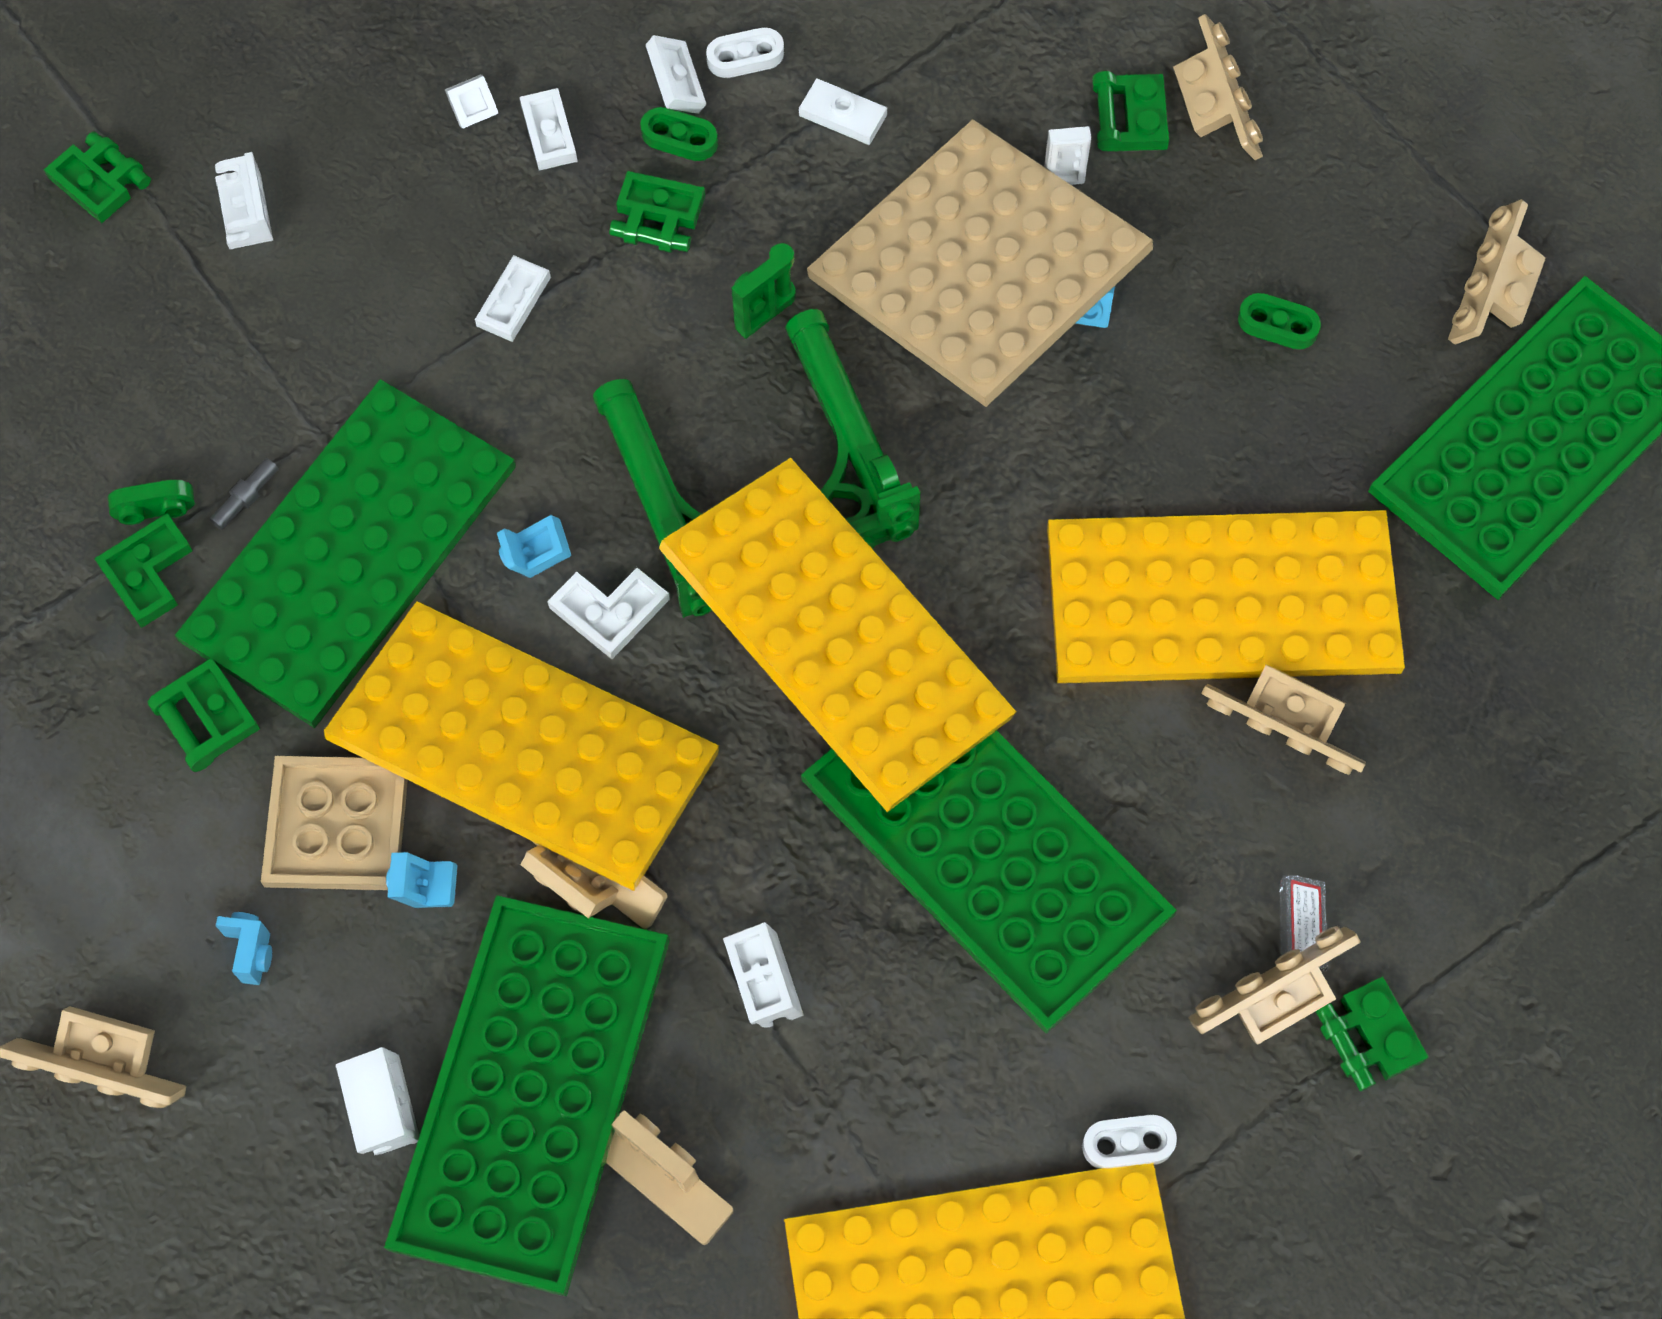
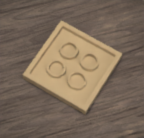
M275 756L261 883L264 888L388 890L386 875L391 864V854L401 853L408 780L364 758Z

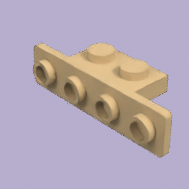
M1204 14L1198 17L1208 49L1173 66L1194 131L1200 137H1203L1233 121L1242 148L1254 160L1263 157L1258 144L1263 141V137L1257 123L1253 119L1250 120L1247 110L1252 108L1251 101L1244 88H1239L1236 78L1241 76L1240 69L1234 57L1227 53L1225 46L1230 44L1229 37L1220 22L1214 24Z
M1522 199L1497 208L1489 219L1486 237L1477 251L1476 264L1472 275L1465 284V294L1461 305L1452 320L1453 326L1448 340L1453 344H1458L1481 335L1489 312L1510 328L1523 323L1546 257L1517 236L1528 204Z
M1267 664L1247 703L1209 684L1205 685L1201 693L1209 698L1207 702L1209 707L1228 716L1235 710L1249 717L1246 724L1251 728L1269 736L1272 730H1275L1289 737L1286 742L1288 746L1304 754L1310 755L1314 749L1328 756L1326 764L1347 775H1350L1353 769L1362 772L1366 765V761L1327 743L1346 703Z
M535 842L533 843L537 846L527 851L520 864L534 875V878L540 884L552 889L566 900L573 910L582 913L587 918L592 917L612 904L641 928L647 929L652 926L667 899V893L645 876L640 879L635 891H632Z
M1338 926L1321 932L1315 937V944L1301 952L1299 949H1295L1283 954L1275 961L1276 966L1263 974L1255 972L1243 977L1236 983L1237 989L1222 998L1219 995H1215L1202 1001L1196 1007L1197 1012L1189 1016L1191 1024L1200 1034H1204L1238 1014L1252 1040L1257 1045L1336 1000L1319 966L1359 944L1361 941L1358 935L1347 927L1340 929Z
M71 1006L62 1010L54 1047L22 1038H16L0 1046V1058L11 1060V1064L15 1068L27 1071L42 1069L55 1073L54 1077L63 1082L79 1083L83 1081L97 1085V1090L104 1094L116 1096L128 1094L139 1097L140 1102L149 1107H167L185 1096L186 1091L185 1085L145 1074L155 1030Z
M623 1110L612 1123L615 1132L606 1164L699 1243L707 1245L733 1214L732 1206L699 1179L696 1170L692 1167L696 1160L677 1143H674L669 1148L657 1138L661 1131L648 1118L640 1113L634 1119Z

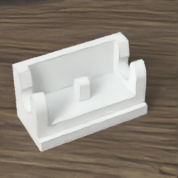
M252 152L244 153L245 156L223 160L215 164L216 173L235 171L215 177L229 249L273 240L261 173Z
M764 922L723 938L751 1024L757 1023L761 1027L767 1028L773 1026V1020L781 1017L794 1020L804 1016L775 930Z
M381 1047L336 1064L358 1153L364 1154L373 1151L374 1155H379L418 1142L419 1132L398 1054Z

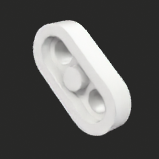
M758 28L718 37L707 47L708 68L713 74L722 78H730L774 68L780 64L784 57L783 38L777 31L771 28ZM763 51L769 52V53H767V54H762V55L759 54L760 52H763Z
M1158 1115L1103 1120L1093 1124L1087 1130L1083 1139L1082 1149L1086 1160L1097 1169L1151 1163L1156 1165L1166 1161L1171 1156L1176 1147L1177 1136L1172 1124L1167 1119ZM1148 1134L1155 1135L1159 1139V1147L1156 1149L1146 1147L1143 1137ZM1101 1140L1110 1141L1114 1146V1152L1108 1155L1102 1154L1097 1148V1143Z

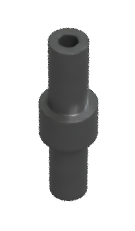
M266 458L245 481L240 479L229 491L231 496L213 514L210 521L217 528L223 530L243 507L248 509L259 498L258 491L279 470L276 464Z

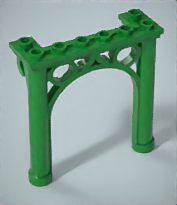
M819 309L803 311L787 322L785 330L830 424L838 447L837 460L833 472L820 491L830 502L833 498H848L858 502L861 510L858 514L848 517L846 520L872 549L876 545L889 540L893 542L902 541L919 529L921 493L918 486L912 488L910 482L900 485L895 467L887 454L884 455L828 335L829 325L823 312ZM627 379L612 380L603 384L594 392L593 400L598 412L606 417L660 546L664 538L699 517L702 513L692 508L676 490L637 400L638 398L631 381ZM848 460H850L862 488L857 485L842 483L846 474ZM664 555L676 584L680 612L683 618L692 614L694 616H702L712 612L713 610Z

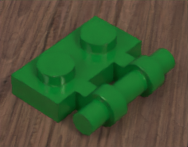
M94 131L86 137L85 143L90 148L85 153L73 144L43 170L48 179L102 224L131 199L124 185L133 183L143 190L149 186L151 178L143 172V166L132 157L127 158L119 151V146L109 137L103 138ZM102 163H109L114 169L107 173L100 165Z
M627 171L616 206L618 213L629 215L627 222L612 220L609 234L624 238V243L637 245L639 242L659 246L660 251L672 253L674 249L688 252L691 245V237L677 234L678 228L680 226L695 230L705 199V188ZM644 219L664 223L662 230L642 226Z
M1384 977L1343 995L1340 1001L1348 1013L1344 1016H1338L1332 1003L1315 1011L1323 1025L1320 1027L1324 1038L1326 1041H1332L1343 1061L1340 1064L1347 1078H1353L1360 1092L1376 1084L1368 1069L1374 1065H1377L1386 1081L1425 1062L1429 1058ZM1356 1028L1368 1051L1359 1053L1348 1032Z

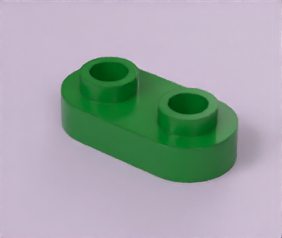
M665 107L653 108L647 111L641 119L642 138L651 148L693 161L706 160L713 156L717 150L716 128L705 119ZM658 131H666V132H667V133L664 134V135L656 134ZM695 142H702V143H704V144H702V145H692V144H694Z
M1255 293L1246 297L1241 304L1238 314V323L1245 333L1292 349H1305L1313 345L1321 328L1320 318L1311 308L1264 293ZM1252 317H1262L1264 322L1255 321ZM1298 328L1304 334L1293 333L1291 329Z
M166 480L116 489L108 495L109 515L125 525L139 524L144 519L160 517L166 513L171 518L181 517L195 504L193 486L183 480Z

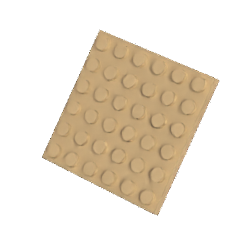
M972 119L807 268V271L812 281L987 407L1153 250V240Z

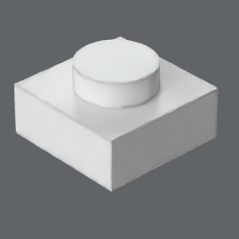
M481 74L445 89L461 128L468 127L498 114L485 78Z

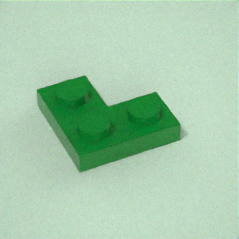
M166 513L94 559L139 626L143 628L178 606L157 573L193 550L169 514Z

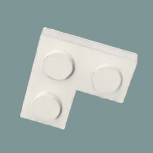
M636 568L609 597L576 572L547 602L553 612L609 658L613 659L670 598L666 590L640 569Z

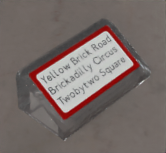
M1283 875L1280 881L1281 956L1295 949H1299L1300 952L1316 943L1315 937L1327 930L1325 882L1296 875ZM1328 962L1319 966V969L1327 971Z

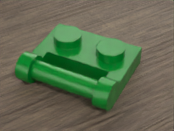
M1110 71L1096 73L1092 81L1093 91L1098 95L1100 131L1097 133L1098 148L1102 151L1167 150L1169 133L1163 74L1115 75ZM1113 94H1123L1126 132H1120L1116 129Z
M780 243L774 245L770 249L769 259L752 272L747 271L735 281L734 286L731 287L735 329L745 339L795 301L796 290L791 282L794 251L788 244Z
M210 658L159 690L147 702L154 715L162 717L186 753L185 761L193 772L207 768L216 757L260 730L258 724L213 658ZM185 697L212 736V738L200 744L176 708L177 702Z

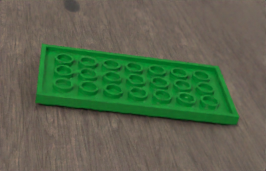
M1584 276L1371 484L1368 492L1494 598L1499 600L1662 435V335L1588 277Z
M380 379L178 630L175 637L181 644L206 660L213 658L219 668L311 727L316 728L516 468L515 460Z
M997 730L888 812L832 748L801 774V779L808 788L1046 1034L1170 921L1177 912Z
M496 895L384 1246L386 1250L567 1297L615 1132L612 1123L620 1115L670 939L668 935L593 917L587 918L584 915Z

